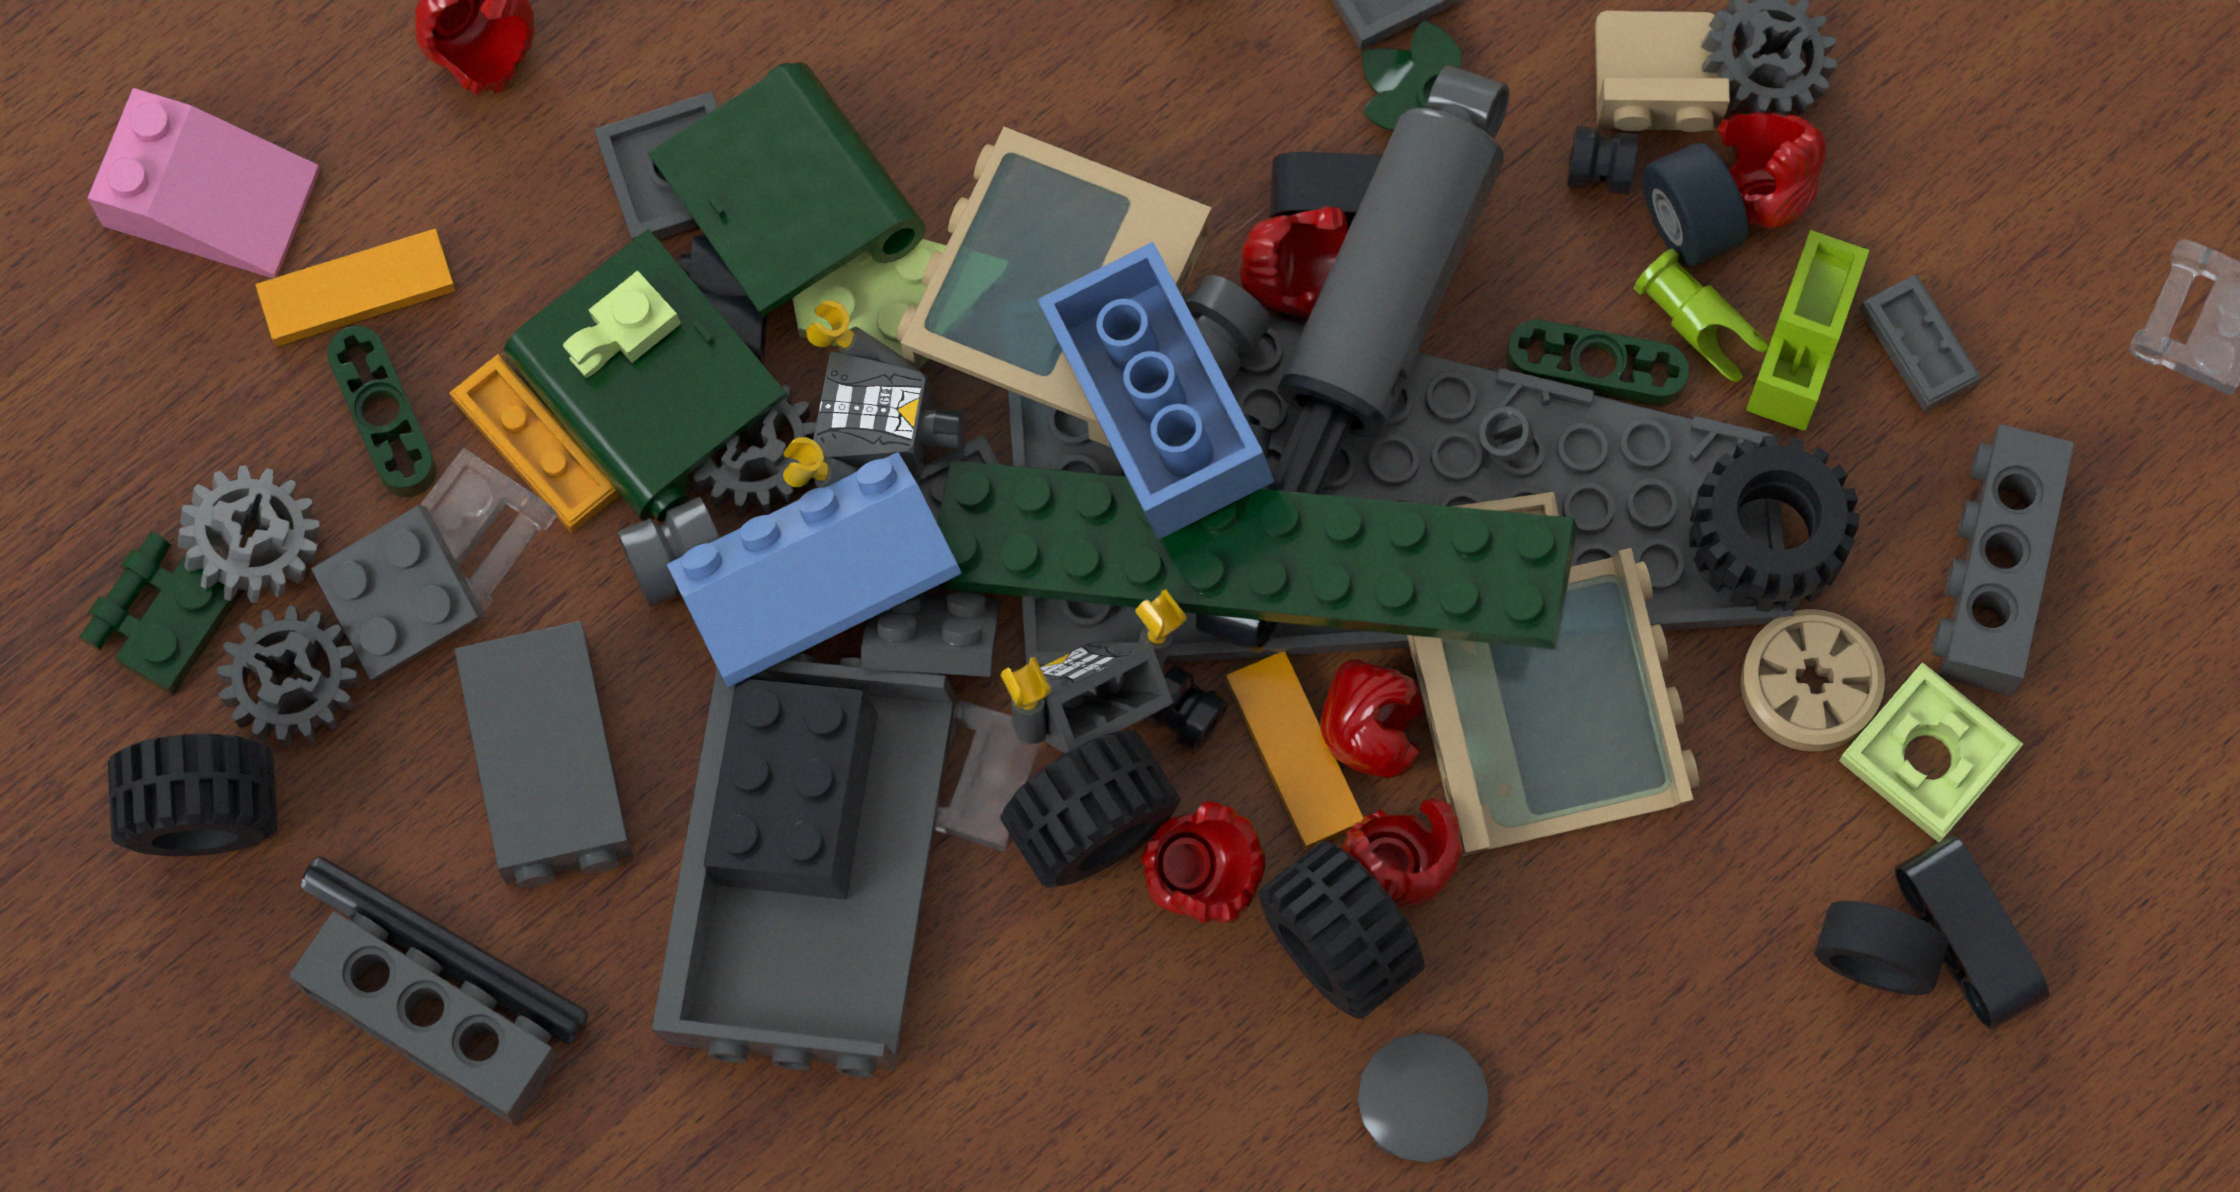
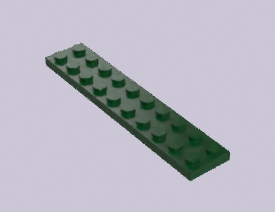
M951 460L937 524L962 574L935 586V588L1137 608L1145 600L1153 602L1164 589H1167L1184 613L1557 650L1578 527L1575 519L1572 517L1259 489L1158 540L1126 476Z

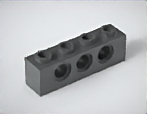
M1999 424L1989 444L1978 443L1970 472L1971 479L1980 481L1976 502L1966 500L1957 531V537L1967 539L1963 560L1953 559L1944 590L1945 596L1954 598L1950 619L1942 617L1939 619L1931 649L1932 655L1941 657L1938 675L1944 680L2012 696L2024 679L2074 442ZM2012 490L2017 492L2024 499L2026 508L2022 510L2008 508L1999 499L1998 491ZM1989 548L2004 550L2012 558L2014 567L2002 569L1994 566L1987 559L1985 550ZM1983 606L1992 609L1999 616L2001 626L1997 628L1982 626L1975 620L1972 608Z
M333 910L289 974L290 979L298 990L513 1126H516L559 1061L552 1047L547 1045L552 1036L542 1027L524 1016L519 1015L515 1022L512 1023L493 1011L498 1002L472 983L464 981L460 989L440 978L439 974L443 967L423 952L410 947L404 955L385 943L389 933L367 917L356 913L350 921ZM372 966H385L390 969L389 979L380 990L367 993L358 989L359 978L366 969ZM435 999L444 1003L443 1015L435 1024L428 1027H420L412 1023L413 1012L423 1001ZM489 1033L499 1038L497 1051L489 1059L472 1061L466 1057L467 1046L475 1036Z

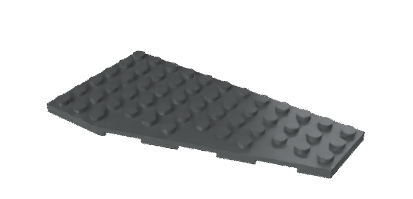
M1184 293L1183 299L1185 302L1192 293ZM1039 302L1004 304L1003 322L1006 362L1040 376L1050 375L1062 353V349ZM1270 317V328L1252 352L1248 354L1238 353L1241 361L1240 368L1229 381L1228 386L1243 414L1257 418L1261 422L1260 426L1272 430L1267 463L1273 476L1301 412L1281 398L1277 387L1305 325ZM1418 353L1382 436L1372 439L1347 434L1321 491L1322 495L1452 507L1554 492L1558 515L1574 518L1578 527L1571 567L1611 558L1619 550L1632 548L1635 563L1645 562L1653 590V598L1645 600L1650 625L1660 624L1663 631L1763 625L1769 624L1776 618L1793 616L1792 609L1783 611L1780 601L1774 602L1770 612L1756 611L1757 600L1746 598L1743 606H1739L1730 601L1733 591L1728 587L1724 586L1717 593L1708 584L1712 574L1711 570L1707 569L1699 572L1694 562L1698 548L1690 547L1689 531L1693 524L1690 521V517L1707 473H1712L1716 461L1725 452L1733 456L1737 445L1749 439L1755 448H1759L1763 436H1772L1769 433L1695 415L1693 419L1594 396V391L1564 383L1499 368V371L1496 372ZM1008 390L1013 466L1126 476L1112 448L1089 439L1087 421ZM1502 406L1516 408L1532 424L1534 432L1533 443L1529 451L1519 459H1498L1488 452L1481 443L1479 436L1481 422L1495 408ZM1523 431L1510 437L1495 440L1496 445L1500 446L1521 438ZM1756 499L1738 509L1740 523L1750 538L1764 547L1785 550L1779 500ZM1603 583L1566 593L1559 638L1629 633L1619 589L1615 584ZM1022 596L1026 665L1029 664L1030 658L1035 657L1041 667L1084 644L1094 641L1138 643L1142 629L1145 627V624L1136 614V608ZM1185 613L1187 616L1186 621L1171 633L1173 640L1166 663L1270 657L1279 652H1286V655L1410 647L1407 635L1278 622L1267 646L1260 653H1256L1198 631L1196 628L1197 614Z

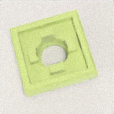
M1922 662L1843 753L1839 762L1939 843L2015 756L2023 743ZM1921 736H1930L1944 743L1951 756L1950 767L1946 774L1938 779H1926L1927 775L1918 772L1908 760H1904L1905 748L1913 739Z

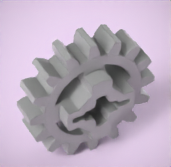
M245 465L239 466L237 480L229 481L221 471H217L213 476L212 491L198 484L193 488L192 503L194 505H183L181 510L180 524L185 527L179 529L178 548L188 550L184 563L187 571L204 569L201 587L206 590L215 583L220 582L225 585L224 599L231 601L236 595L237 590L243 589L247 590L251 603H258L262 588L268 587L279 598L284 595L285 577L298 584L304 580L306 570L304 563H314L318 545L312 541L317 540L320 525L318 520L308 519L313 505L310 498L294 501L295 481L291 479L278 487L272 484L273 470L266 468L262 473L260 480L251 479L250 472ZM275 511H276L283 519L278 518L277 515H276V513H275ZM252 521H257L256 530L252 538L248 537L246 546L241 548V540L245 531H249ZM214 549L219 550V551L221 552L222 556L224 557V559H223L221 556H219V555L214 551Z

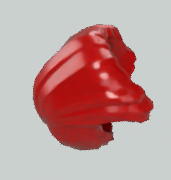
M420 0L415 8V38L418 47L431 61L448 69L461 86L471 91L473 95H480L485 90H492L496 93L504 91L506 83L515 76L518 63L523 62L534 39V12L531 9L529 0Z
M1756 111L1750 114L1738 113L1730 118L1721 119L1717 131L1722 138V143L1726 147L1731 146L1734 151L1735 161L1730 166L1729 171L1737 184L1744 202L1748 224L1772 229L1799 219L1809 208L1817 193L1822 166L1827 154V143L1823 133L1807 119L1793 115L1786 116L1776 112L1765 113Z
M1325 206L1317 210L1305 211L1291 216H1275L1256 224L1247 235V239L1242 246L1240 278L1243 289L1264 308L1309 319L1348 233L1345 213L1341 212V208Z
M1350 659L1344 662L1335 673L1322 711L1321 735L1329 752L1341 763L1362 774L1387 779L1402 776L1414 766L1420 756L1419 746L1409 741L1405 735V728L1410 720L1423 714L1419 685L1412 678L1401 674L1395 669H1385L1360 659Z
M1438 798L1423 801L1419 808L1429 818L1432 830L1415 815L1395 814L1388 816L1380 809L1373 814L1366 815L1361 823L1357 822L1352 829L1346 831L1347 837L1341 845V849L1352 855L1377 880L1399 910L1422 907L1443 890L1457 871V865L1463 851L1460 841L1458 817L1454 815L1452 804Z
M1215 801L1203 802L1195 814L1173 817L1162 823L1154 833L1153 838L1145 844L1144 852L1140 858L1144 866L1143 876L1146 879V889L1153 903L1171 912L1194 918L1199 923H1210L1212 920L1218 923H1235L1239 919L1240 913L1245 912L1249 908L1266 868L1265 853L1262 850L1259 836L1254 830L1250 819L1238 814L1235 809L1223 806Z

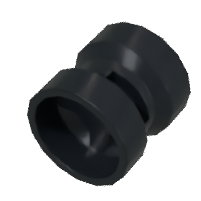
M1577 125L1569 163L1567 186L1586 189L1591 184L1599 185V182H1604V186L1610 193L1629 195L1637 154L1638 135L1619 132L1612 137V140H1609L1607 136L1600 135L1596 128Z
M1177 664L1164 676L1173 704L1149 715L1144 720L1156 728L1167 727L1176 734L1178 744L1191 753H1196L1222 720L1230 701L1215 690L1205 692L1194 683L1193 675Z

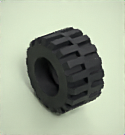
M1777 435L1763 436L1759 448H1755L1750 439L1737 445L1733 456L1725 452L1716 461L1712 473H1707L1690 517V521L1693 524L1689 531L1690 547L1698 548L1694 562L1699 572L1707 569L1711 570L1712 574L1708 584L1717 593L1724 586L1731 589L1733 594L1730 601L1739 606H1743L1746 598L1757 600L1756 611L1770 612L1774 602L1777 601L1781 602L1783 611L1797 608L1802 597H1805L1810 603L1821 596L1826 584L1831 586L1835 581L1855 542L1853 538L1859 528L1860 514L1853 513L1858 502L1855 488H1843L1848 474L1840 464L1833 469H1830L1825 464L1830 454L1817 447L1813 455L1803 451L1802 448L1805 440L1791 437L1788 446H1779ZM1767 498L1782 501L1794 508L1803 518L1808 530L1809 540L1801 546L1788 550H1775L1764 547L1755 542L1745 532L1739 520L1738 509L1756 499Z
M1127 730L1106 734L1088 741L1044 767L1015 792L1001 813L1000 819L1040 884L1046 888L1073 884L1086 879L1136 850L1154 835L1162 823L1171 818L1179 805L1180 797L1137 731Z
M226 734L172 735L132 744L112 754L110 759L107 760L111 840L123 848L138 853L158 856L210 855L253 846L277 832L274 756L271 748L265 744L248 738Z
M1320 841L1259 890V898L1264 916L1287 954L1329 1002L1354 1018H1365L1425 969L1418 939L1397 905L1363 865L1348 852L1330 842Z

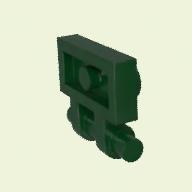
M150 532L139 550L131 549L120 564L124 571L106 598L99 596L88 611L92 618L79 638L98 651L102 650L113 632L127 639L115 657L118 663L174 696L244 590L238 589L231 601L224 599L225 585L220 582L205 590L201 587L204 569L187 571L184 566L185 556L173 573L160 567V563L172 545L156 533ZM145 585L159 592V594L142 619L138 620L129 615L127 611Z

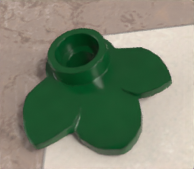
M1424 20L1418 25L1414 33L1409 52L1386 48L1363 50L1361 58L1364 77L1372 91L1377 94L1367 103L1363 110V115L1376 126L1384 130L1394 131L1403 112L1416 107L1427 108L1432 87L1441 70L1447 65L1460 68L1461 51L1455 41L1437 25Z

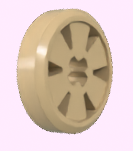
M1804 609L1793 611V616L1774 619L1757 634L1745 656L1740 683L1745 707L1753 721L1766 735L1778 743L1793 749L1825 751L1847 744L1860 735L1868 726L1878 710L1883 697L1885 674L1883 662L1875 644L1857 624L1833 612ZM1805 667H1814L1818 677L1828 678L1829 683H1823L1819 691L1820 694H1811L1808 684L1797 683L1796 678L1802 677L1806 669Z

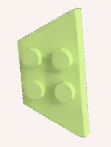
M922 239L915 249L906 256L889 263L876 262L866 250L793 297L799 336L807 338V328L813 322H818L827 329L832 330L829 322L824 318L818 317L814 312L822 302L832 300L839 302L847 310L850 318L848 329L856 326L903 357L901 341L896 339L901 318L909 305L918 307L927 288L922 285L927 264L935 251L944 253L947 245ZM972 253L934 334L945 337L948 333L957 331L973 314V307L995 285L1000 287L1007 280L1009 262ZM834 342L833 344H831V345H833V346L839 347V345L836 344L835 342ZM923 356L918 368H920L929 358Z

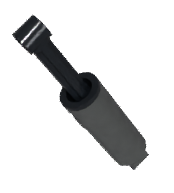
M1447 65L1441 70L1434 82L1427 108L1416 107L1401 114L1277 387L1281 398L1301 412L1273 473L1275 482L1268 485V490L1321 494L1347 434L1372 439L1382 436L1504 161L1503 150L1494 138L1503 123L1509 103L1510 91L1506 83ZM1203 614L1196 615V628L1198 631L1256 653H1260L1267 646L1278 623Z

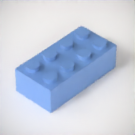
M1154 242L1037 299L1158 540L1275 482L1255 435Z

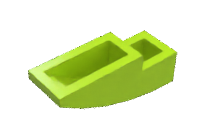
M1810 230L1746 411L1806 431L1870 250Z

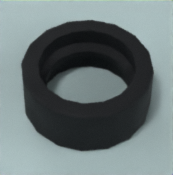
M1844 900L1833 902L1829 906L1814 955L1821 964L1833 972L1855 982L1898 994L1924 995L1930 994L1936 987L1949 942L1941 931L1910 914L1872 903Z

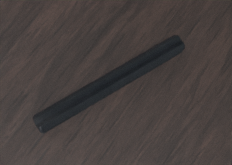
M316 857L305 870L301 887L314 897L352 919L356 913L367 917L389 933L388 940L407 951L410 947H413L423 952L443 967V972L462 983L464 981L472 983L493 997L498 1004L517 1015L528 1018L560 1040L572 1043L582 1033L589 1013L580 1005L324 857Z

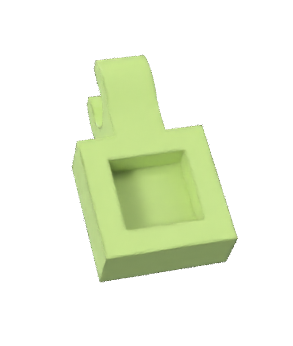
M636 271L589 309L590 315L597 325L579 330L563 344V347L571 355L569 359L585 378H588L601 369L620 350L633 363L678 327L681 322L677 313L640 272Z

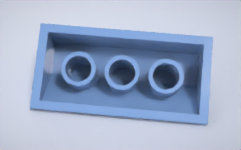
M899 452L884 459L870 461L863 465L858 472L827 487L812 489L805 493L800 500L769 515L752 518L740 529L709 544L697 545L689 549L682 557L666 564L727 688L962 574L917 482Z

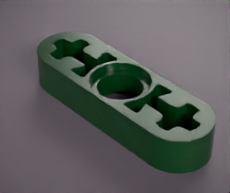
M1529 320L1518 325L1510 336L1506 351V361L1511 371L1594 391L1593 395L1660 407L1675 402L1683 393L1689 376V365L1686 357L1678 348L1670 344L1544 320ZM1531 340L1542 341L1543 351L1548 353L1542 356L1540 363L1528 361V352L1524 349L1529 347ZM1565 344L1573 345L1568 361V371L1559 369ZM1590 349H1602L1612 356L1615 369L1608 376L1592 377L1581 368L1580 356ZM1627 355L1636 357L1632 367L1633 372L1630 383L1621 381L1627 364ZM1654 363H1662L1666 365V374L1676 378H1667L1664 387H1657L1652 385V375L1646 372H1650L1653 369Z
M350 326L340 330L329 343L327 350L328 361L381 482L390 493L396 496L414 497L420 495L433 483L436 475V464L382 340L373 330L364 326ZM355 346H360L364 353H369L366 355V361L374 380L364 385L354 364L348 362L350 360L348 350ZM379 397L392 398L399 404L397 417L385 426L372 425L364 418L367 405ZM401 438L409 458L412 461L419 460L414 464L416 474L408 478H404L400 471H393L398 466L389 443ZM382 443L379 447H375L376 444Z

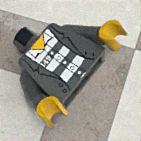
M832 300L824 301L814 310L818 317L824 318L829 322L832 330L827 329L818 322H813L806 331L809 342L818 347H828L835 342L839 345V352H830L813 440L806 437L796 438L783 452L786 458L795 459L800 462H792L784 470L783 477L788 485L801 487L813 478L817 487H827L858 472L866 463L877 459H884L899 452L915 481H917L923 475L927 447L954 449L962 447L965 434L964 412L934 409V397L927 375L893 349L856 326L848 329L850 322L849 314L839 302Z
M1164 589L1153 602L1145 600L1136 608V614L1145 624L1138 643L1094 641L1084 644L1041 667L1036 658L1032 657L1029 659V664L1012 673L1010 668L1002 671L1000 675L1012 697L1013 729L1021 741L1027 744H1037L1045 741L1066 754L1088 741L1106 734L1118 732L1173 704L1162 672L1173 640L1171 633L1186 621L1187 616L1167 589Z

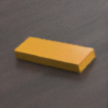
M436 228L255 284L275 347L456 292Z
M499 354L449 393L452 401L571 534L620 496L570 433Z
M1279 652L1227 674L1226 683L1304 850H1310L1320 841L1328 842L1346 834V831L1352 829L1357 822L1361 823L1364 819L1336 758L1329 752L1325 744L1319 722L1286 652Z

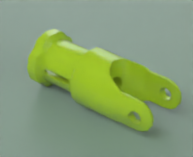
M1673 248L1667 250L1642 273L1633 289L1639 295L1647 293L1673 318L1671 326L1726 378L1739 382L1742 379L1741 371L1719 348L1716 338L1718 325L1732 329L1748 345L1759 352L1767 351L1768 344L1766 340L1711 285L1703 287L1678 263L1679 254Z

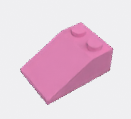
M133 88L87 199L103 227L263 276L276 278L280 273L319 175L320 167L314 162L192 105Z

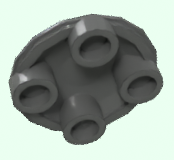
M1416 1033L1395 1038L1373 1054L1361 1074L1357 1101L1363 1124L1371 1134L1372 1140L1379 1150L1387 1154H1394L1404 1160L1429 1163L1453 1157L1459 1151H1463L1471 1146L1486 1120L1489 1093L1482 1069L1465 1048L1444 1036Z

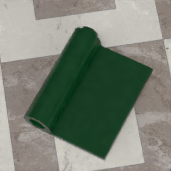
M783 63L774 67L764 79L648 152L655 166L762 317L866 250L878 263L894 262L906 256L920 243L926 231L923 220L814 71L806 63Z
M649 229L524 323L512 334L504 347L505 356L642 521L656 518L659 522H664L667 510L688 501L686 496L690 487L688 473L788 397L785 390ZM636 271H639L677 313L681 324L633 363L620 350L601 369L590 377L585 378L570 361L571 355L564 349L563 344L579 330L596 326L597 324L592 319L589 309Z

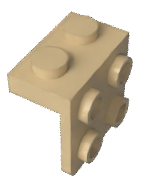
M1604 11L1600 13L1595 23L1597 129H1619L1623 131H1717V127L1720 125L1721 119H1724L1730 102L1729 78H1719L1718 73L1703 72L1702 64L1708 55L1712 53L1701 48L1703 39L1712 30L1709 24L1715 15L1710 12Z

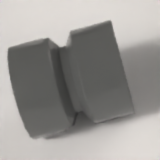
M1210 274L1203 278L1185 303L1228 384L1240 368L1241 361L1238 353L1248 354L1252 352L1270 328L1271 318L1263 306L1247 291L1223 277Z
M700 497L667 510L665 524L659 525L652 519H648L617 531L627 560L649 607L673 598L680 593L666 564L682 557L689 549L697 545L709 544L719 539L716 528Z

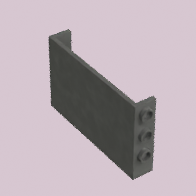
M798 653L747 678L863 690L878 712L847 900L721 886L703 866L735 684L727 688L717 668L652 1030L667 1045L708 1049L709 1057L725 1062L745 1063L747 1062L748 1054L770 1056L772 1057L771 1063L773 1065L792 1070H810L811 1062L813 1061L836 1064V1072L860 1078L874 1077L876 1069L896 1071L957 694L947 677L941 674L861 669L860 658H842L839 665L816 663L814 657L804 653Z

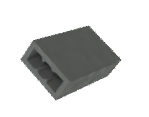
M577 621L454 648L497 865L505 883L517 882V886L520 888L539 887L553 882L556 879L555 873L581 868V872L585 874L601 873L618 867L620 865L619 859L633 856L590 647L582 622Z

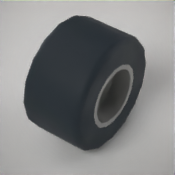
M1694 143L1646 166L1642 180L1647 208L1664 244L1668 249L1673 248L1679 254L1678 260L1687 266H1697L1743 244L1748 235V219L1744 202L1729 169L1713 149L1704 143Z

